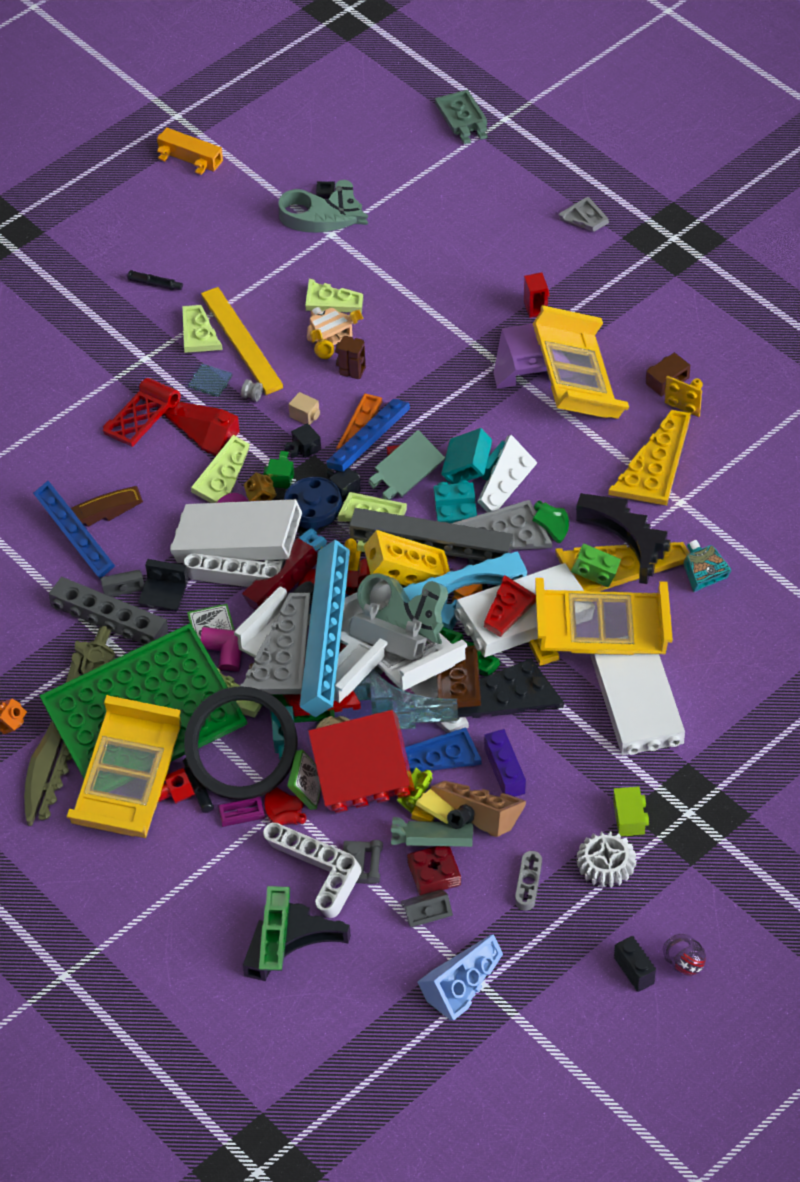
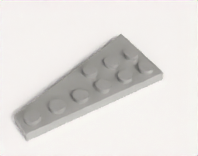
M530 500L452 523L512 533V550L552 548V542L546 530L532 521L536 511Z
M289 593L280 610L277 621H274L271 626L270 634L266 636L254 658L255 662L252 668L248 670L246 679L240 686L256 688L269 694H301L307 648L310 593Z

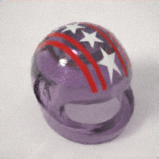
M677 934L664 943L662 949L664 958L678 973L692 976L704 968L706 963L705 949L690 935ZM681 941L689 944V947L681 950L675 957L669 956V950L674 944Z

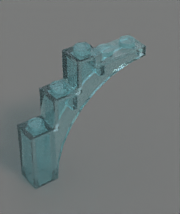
M375 669L353 690L359 701L371 700L372 715L393 710L398 716L401 729H415V723L458 721L457 699H439L408 693L385 681Z

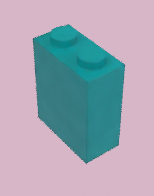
M482 428L451 438L441 475L450 484H457L461 480L469 481L483 476L492 445L491 437Z

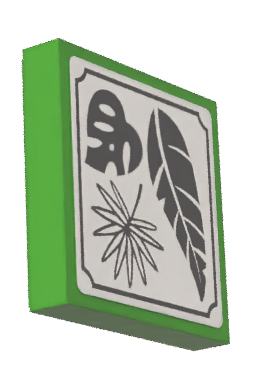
M227 604L187 612L189 623L192 624L200 640L203 627L234 630Z
M297 750L287 786L310 810L317 809L321 792L316 763L303 750Z

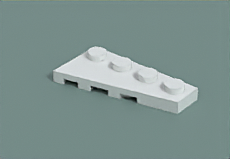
M512 435L507 436L505 445L498 455V461L493 466L492 474L477 501L487 513L499 509L537 464L534 458Z

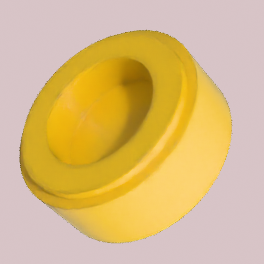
M319 340L315 344L314 352L319 358L328 359L334 353V345L328 340Z

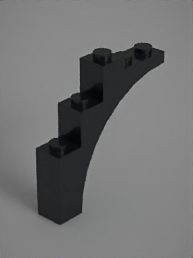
M581 493L576 505V521L604 528L625 541L635 552L639 561V583L647 584L649 577L654 575V563L657 564L658 559H664L665 552L670 550L671 540H667L668 531L650 529L651 524H647L648 515L631 513V508H628L627 499Z

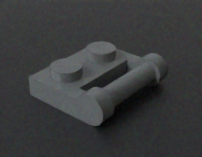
M344 841L343 851L353 855L361 866V874L356 883L377 884L380 882V873L378 872L380 852L383 850L382 841ZM365 852H371L369 873H364ZM349 864L346 869L351 868L352 864Z

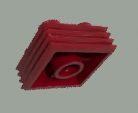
M433 846L407 854V863L419 895L461 885V874L450 846Z

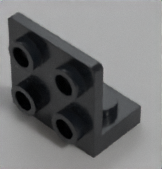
M147 559L145 564L147 579L138 601L139 605L177 612L189 581L187 565Z

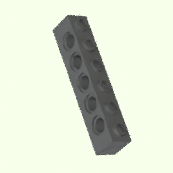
M62 576L49 592L50 604L54 609L62 610L75 618L79 617L92 625L106 626L111 632L120 634L126 639L137 641L143 646L167 635L169 632L167 619Z

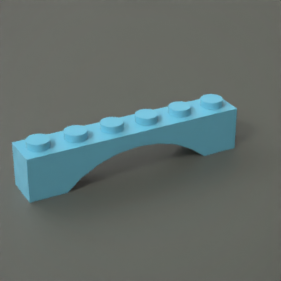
M517 551L505 553L495 559H487L476 565H468L455 572L449 571L442 576L428 578L424 582L412 583L403 589L408 598L412 600L415 596L421 595L423 586L429 581L444 585L449 594L461 587L473 584L501 585L504 575L512 580L527 576V569Z

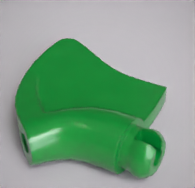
M538 500L534 505V509L538 512L532 521L542 526L555 542L561 543L569 529V518L564 508H555L546 502L543 503L541 500Z

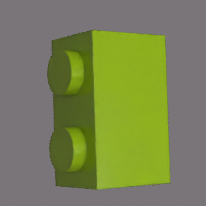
M640 786L614 788L613 804L618 834L620 836L644 835L645 826H649L648 813H644L643 810L646 807L645 795H641Z

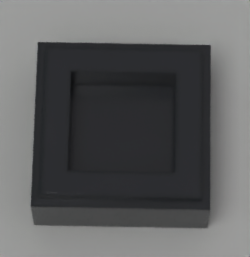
M317 181L316 196L329 199L331 194L335 192V181Z

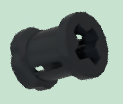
M461 805L458 810L455 809L448 813V824L454 829H460L464 824H469L474 820L475 812L471 806Z

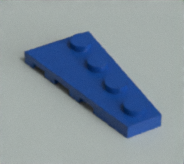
M466 727L405 747L411 773L415 768L422 772L425 770L431 771L482 765V759Z

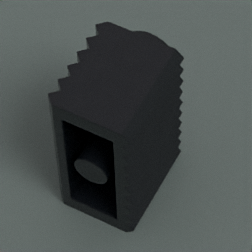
M630 936L614 945V959L636 991L639 992L655 983L656 967L651 963L642 947L639 946L640 943H637L635 937Z

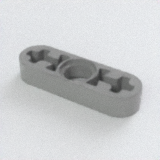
M528 851L522 857L515 903L523 911L531 910L536 902L542 868V857L536 851ZM531 860H535L533 870L529 869V862ZM525 877H532L535 882L533 884H525L522 880ZM525 892H528L527 902H523Z

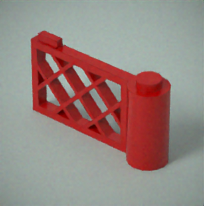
M145 378L139 385V392L113 420L109 419L103 426V433L133 447L168 408H175L181 398L180 392L156 380ZM141 399L146 401V404L136 406ZM160 407L157 411L150 412V408ZM147 409L146 414L137 416V411ZM134 413V417L124 419L127 414ZM148 419L145 424L138 425V421ZM135 422L134 427L125 429L126 424ZM121 426L122 430L112 431L114 427ZM136 432L131 439L126 438V434Z

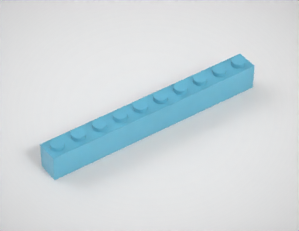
M337 540L320 549L317 558L300 708L314 717L333 707L350 555V550Z

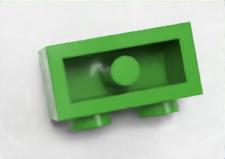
M583 543L571 572L609 588L621 559Z

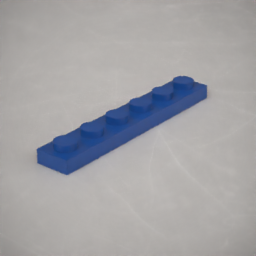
M392 399L326 461L327 467L344 472L410 409L409 402Z
M49 481L33 492L100 579L116 566Z

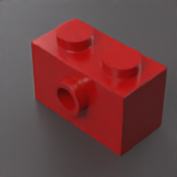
M542 272L524 276V304L529 318L537 317L541 312V306H548V297H550L549 288Z

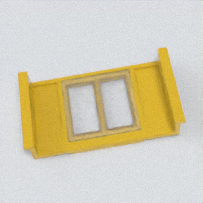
M542 305L541 312L533 322V327L551 381V389L556 407L604 418L612 417L618 419L624 410L629 409V405L626 401L615 399L595 337L603 325L602 318Z
M535 578L537 633L540 641V650L620 655H634V653L666 654L668 642L672 643L673 641L668 582L659 581L657 593L544 590V578Z
M106 695L104 701L106 715L75 809L68 810L67 818L70 819L71 824L146 838L182 725L180 720L181 711Z

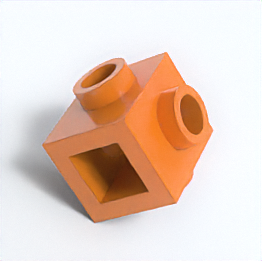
M13 699L0 701V732L3 734L15 731L24 722L23 718L27 711L22 708L18 701Z

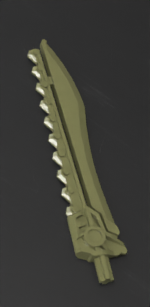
M106 626L100 627L94 641L75 642L76 653L72 655L66 683L79 677L80 669L83 675L115 659L116 655L113 649L106 645L111 633L110 629H107ZM52 721L40 744L31 756L27 771L24 798L28 826H32L44 792L46 794L39 810V820H47L51 816L48 806L53 805L57 801L54 791L59 790L63 786L60 777L69 772L66 762L72 760L63 742L53 774L48 783L62 743V738Z

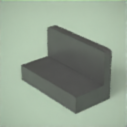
M140 570L101 577L103 593L111 597L139 592L144 587Z
M443 889L401 901L410 927L453 916L448 894Z

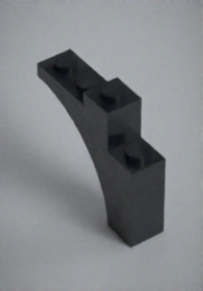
M289 903L284 957L299 948L315 943H349L351 937L349 924L343 921L327 920L321 916H310V907L300 903ZM259 920L243 963V971L245 977L266 981L271 971L259 970L262 925L264 921Z

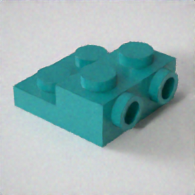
M461 480L457 484L440 482L434 486L437 521L452 524L477 516L473 482L469 483L466 480Z

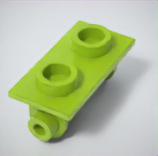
M415 768L411 774L415 791L410 792V796L397 798L396 800L411 814L414 807L417 806L415 804L418 798H421L422 793H425L433 779V773L430 770L421 772L418 768Z

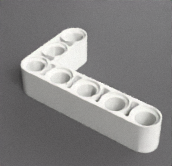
M196 553L189 554L184 559V564L187 565L188 577L192 580L249 587L255 580H265L275 576L286 563V559L259 562Z
M278 823L268 824L264 828L263 835L273 848L330 872L315 902L317 908L326 918L336 917L361 874V866L355 857L350 853ZM279 833L276 838H273L275 834ZM294 841H297L295 845L291 846ZM312 849H315L313 853L309 854ZM334 856L331 861L327 862L330 857ZM349 864H352L351 868L346 869ZM342 883L339 888L335 889L337 884ZM332 902L329 907L325 908L327 903Z

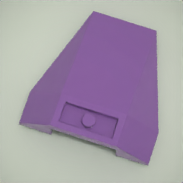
M533 324L502 328L494 367L497 389L516 386V375L547 371ZM552 349L555 361L570 364L562 351ZM557 369L560 379L573 378L572 371Z

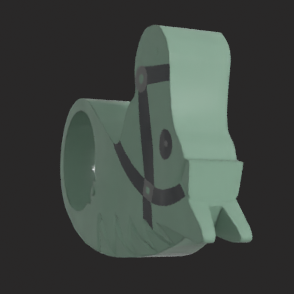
M348 180L337 181L335 192L331 194L329 199H323L301 189L289 190L283 193L279 199L280 221L285 226L297 231L318 233L342 229L352 224H368L366 220L368 215L362 211V204L354 198L353 184ZM299 204L306 206L308 211L295 214L288 212L285 208L290 205Z
M375 573L367 576L360 583L357 599L362 610H364L365 604H371L370 593L372 588L378 582L386 580L391 588V597L388 606L386 605L382 610H378L375 617L403 629H406L408 621L413 622V619L421 621L422 624L418 635L426 637L434 643L442 644L439 635L444 626L442 624L441 611L448 598V590L444 585L429 581L423 586L421 595H417L410 600L401 584L390 576Z

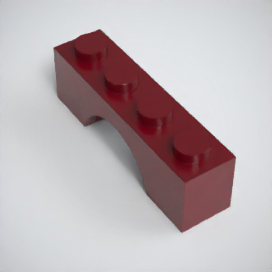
M297 538L293 542L289 559H286L282 570L269 579L255 580L242 593L249 606L257 610L279 587L286 589L288 593L317 564L318 554L314 547Z

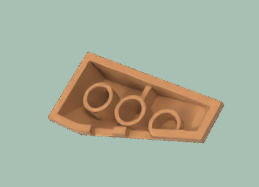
M442 781L431 786V790L454 809L458 810L464 804L471 806L475 812L472 823L480 830L486 831L494 837H499L511 831L526 805L525 800L509 794L501 793L500 797L489 794V790L471 791L467 785L449 781Z

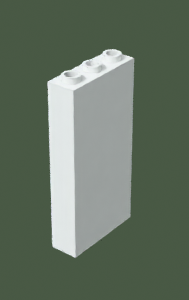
M296 499L186 504L184 511L181 513V520L178 528H176L175 538L170 546V551L177 563H184L185 557L193 553L243 560L289 559L302 511Z
M565 563L513 580L536 594L535 578H544V590L584 591ZM501 585L458 599L454 613L456 619L463 624L466 634L471 636L476 649L480 650L484 657L530 642V640L538 639L536 603L501 637L483 627L486 616ZM574 601L576 625L592 620L595 609L592 602Z
M628 636L616 639H628ZM590 654L622 756L684 744L685 730L659 654Z

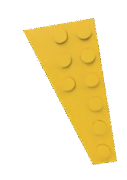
M671 410L660 424V428L655 434L651 435L649 442L640 449L629 463L626 471L618 477L615 485L610 487L608 495L667 506L691 413Z
M673 542L670 544V550L665 552L664 559H658L657 564L654 563V574L684 564L686 556L690 554L684 542ZM627 545L594 547L621 559L609 588L639 579L640 564L635 552L630 547H627ZM581 547L563 551V548L555 549V554L560 563H565L571 571ZM572 573L584 591L608 589L606 586Z

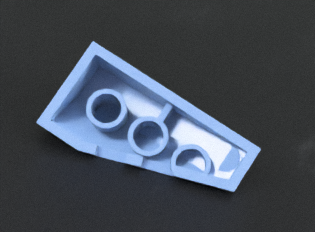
M494 934L489 935L433 969L418 981L426 1001L449 1020H455L472 1004L471 999L482 988L483 980L487 975L491 974L503 955Z

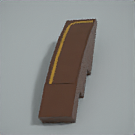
M133 486L97 496L71 509L83 524L86 523L88 526H91L105 517L109 521L141 504L143 499L139 488Z

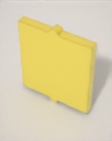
M431 788L426 793H422L421 798L415 804L448 824V813L455 810L433 792Z

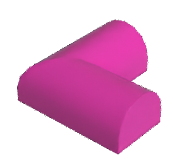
M203 627L201 642L205 649L221 651L218 668L220 670L239 672L242 651L239 650L238 637L234 635L236 630Z

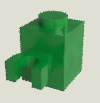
M280 451L279 460L270 459L268 466L264 468L263 475H267L272 479L273 487L288 489L292 485L294 465L293 461L287 459L289 453L286 451Z

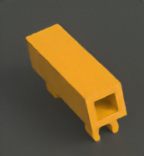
M167 127L158 135L157 152L161 153L158 157L159 160L166 161L170 155L192 163L197 167L195 173L200 175L204 173L205 169L214 172L223 161L222 147Z

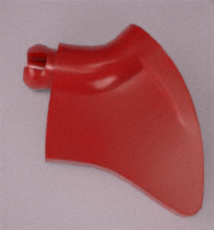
M278 787L266 794L265 810L271 823L297 825L298 823L304 824L306 822V814L301 813L304 803L297 796H291Z

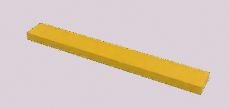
M219 287L201 293L202 299L256 381L263 384L265 395L283 389V383Z

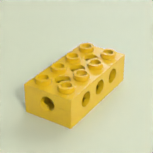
M378 530L373 533L364 545L370 574L380 573L390 576L401 585L417 584L431 577L442 576L450 571L445 551Z

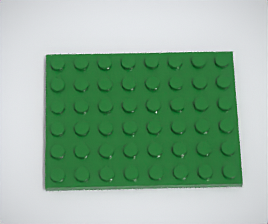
M190 623L40 695V699L84 779L106 715L104 704L106 695L181 711L180 720L182 725L173 750L172 762L185 755V732L189 719L195 709L207 697L228 687ZM236 701L218 707L207 717L200 730L198 748L248 724ZM108 744L102 763L149 773L156 754ZM99 770L93 790L109 793L137 778Z

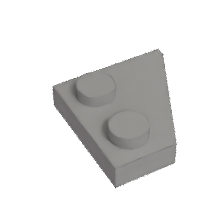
M589 197L559 213V218L562 221L592 232L609 223L607 216Z

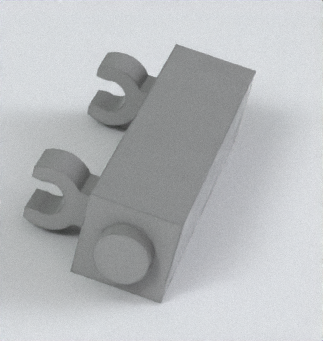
M373 602L370 605L365 604L364 613L353 615V618L350 620V636L372 645L381 638L387 641L384 650L412 661L422 658L427 638L418 635L422 624L421 621L413 619V622L408 621L406 629L376 618L379 605Z

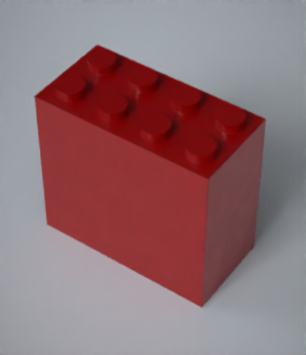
M393 710L308 730L324 803L330 811H335L336 814L348 811V807L356 806V808H363L369 806L368 802L377 801V803L389 801V797L397 795L398 798L410 796V792L415 791L399 719Z

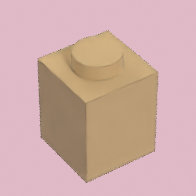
M301 392L288 404L290 418L303 424L309 423L310 425L320 415L319 401Z

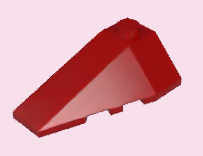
M179 401L175 408H168L164 413V416L177 428L187 433V437L197 442L198 447L215 456L218 455L233 435L237 436L240 432L238 416L223 409Z

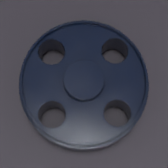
M307 477L296 481L287 489L284 500L296 499L302 511L299 526L303 527L305 531L311 528L316 531L319 527L330 524L338 517L342 508V498L338 487L332 481L322 477Z

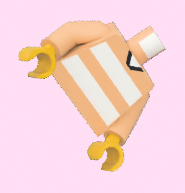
M318 307L314 308L311 311L310 325L307 327V340L313 343L325 339L336 345L343 336L353 337L352 324H356L358 320L364 319L361 311L355 310L350 315L338 312L334 308H329L325 311Z

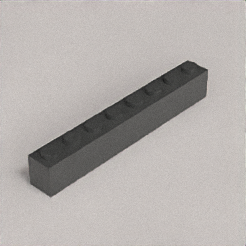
M355 508L349 525L350 538L355 540L368 541L373 533L378 530L445 551V555L480 561L501 557L505 553H511L513 548L512 533Z

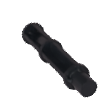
M130 270L127 274L129 281L132 280L154 286L160 285L169 287L170 290H182L183 283L176 282L175 279L158 277Z
M184 758V771L190 781L203 813H209L213 810L214 805L206 788L195 778L187 759Z

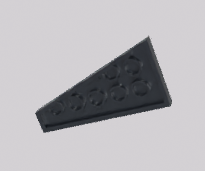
M532 658L480 679L481 706L439 709L438 697L424 702L423 705L424 710L433 723L455 721L459 720L460 717L468 716L480 718L481 715L491 714V716L524 713L525 710L529 709L542 711L546 707H556V709L564 707V702Z

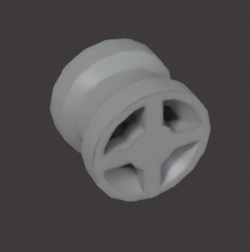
M245 380L241 390V397L245 399L251 398L252 401L258 402L262 395L263 384L259 382L255 384L251 380Z

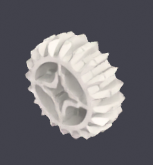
M601 831L600 836L593 833L591 839L586 838L584 844L581 843L577 852V866L580 868L581 875H585L586 881L592 879L593 885L600 883L602 888L605 884H609L612 888L613 883H617L620 886L622 880L627 881L629 879V875L633 874L636 866V853L633 851L632 844H628L627 838L621 839L620 834L612 836L611 831L608 835H604Z

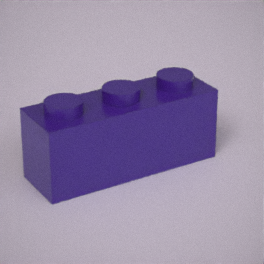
M505 729L484 734V750L502 793L514 797L525 794L526 779Z

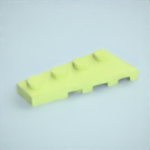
M233 435L193 484L191 492L210 503H217L221 497L232 493L250 444Z

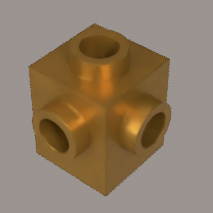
M256 472L243 484L249 501H271L276 496L273 481L267 475Z

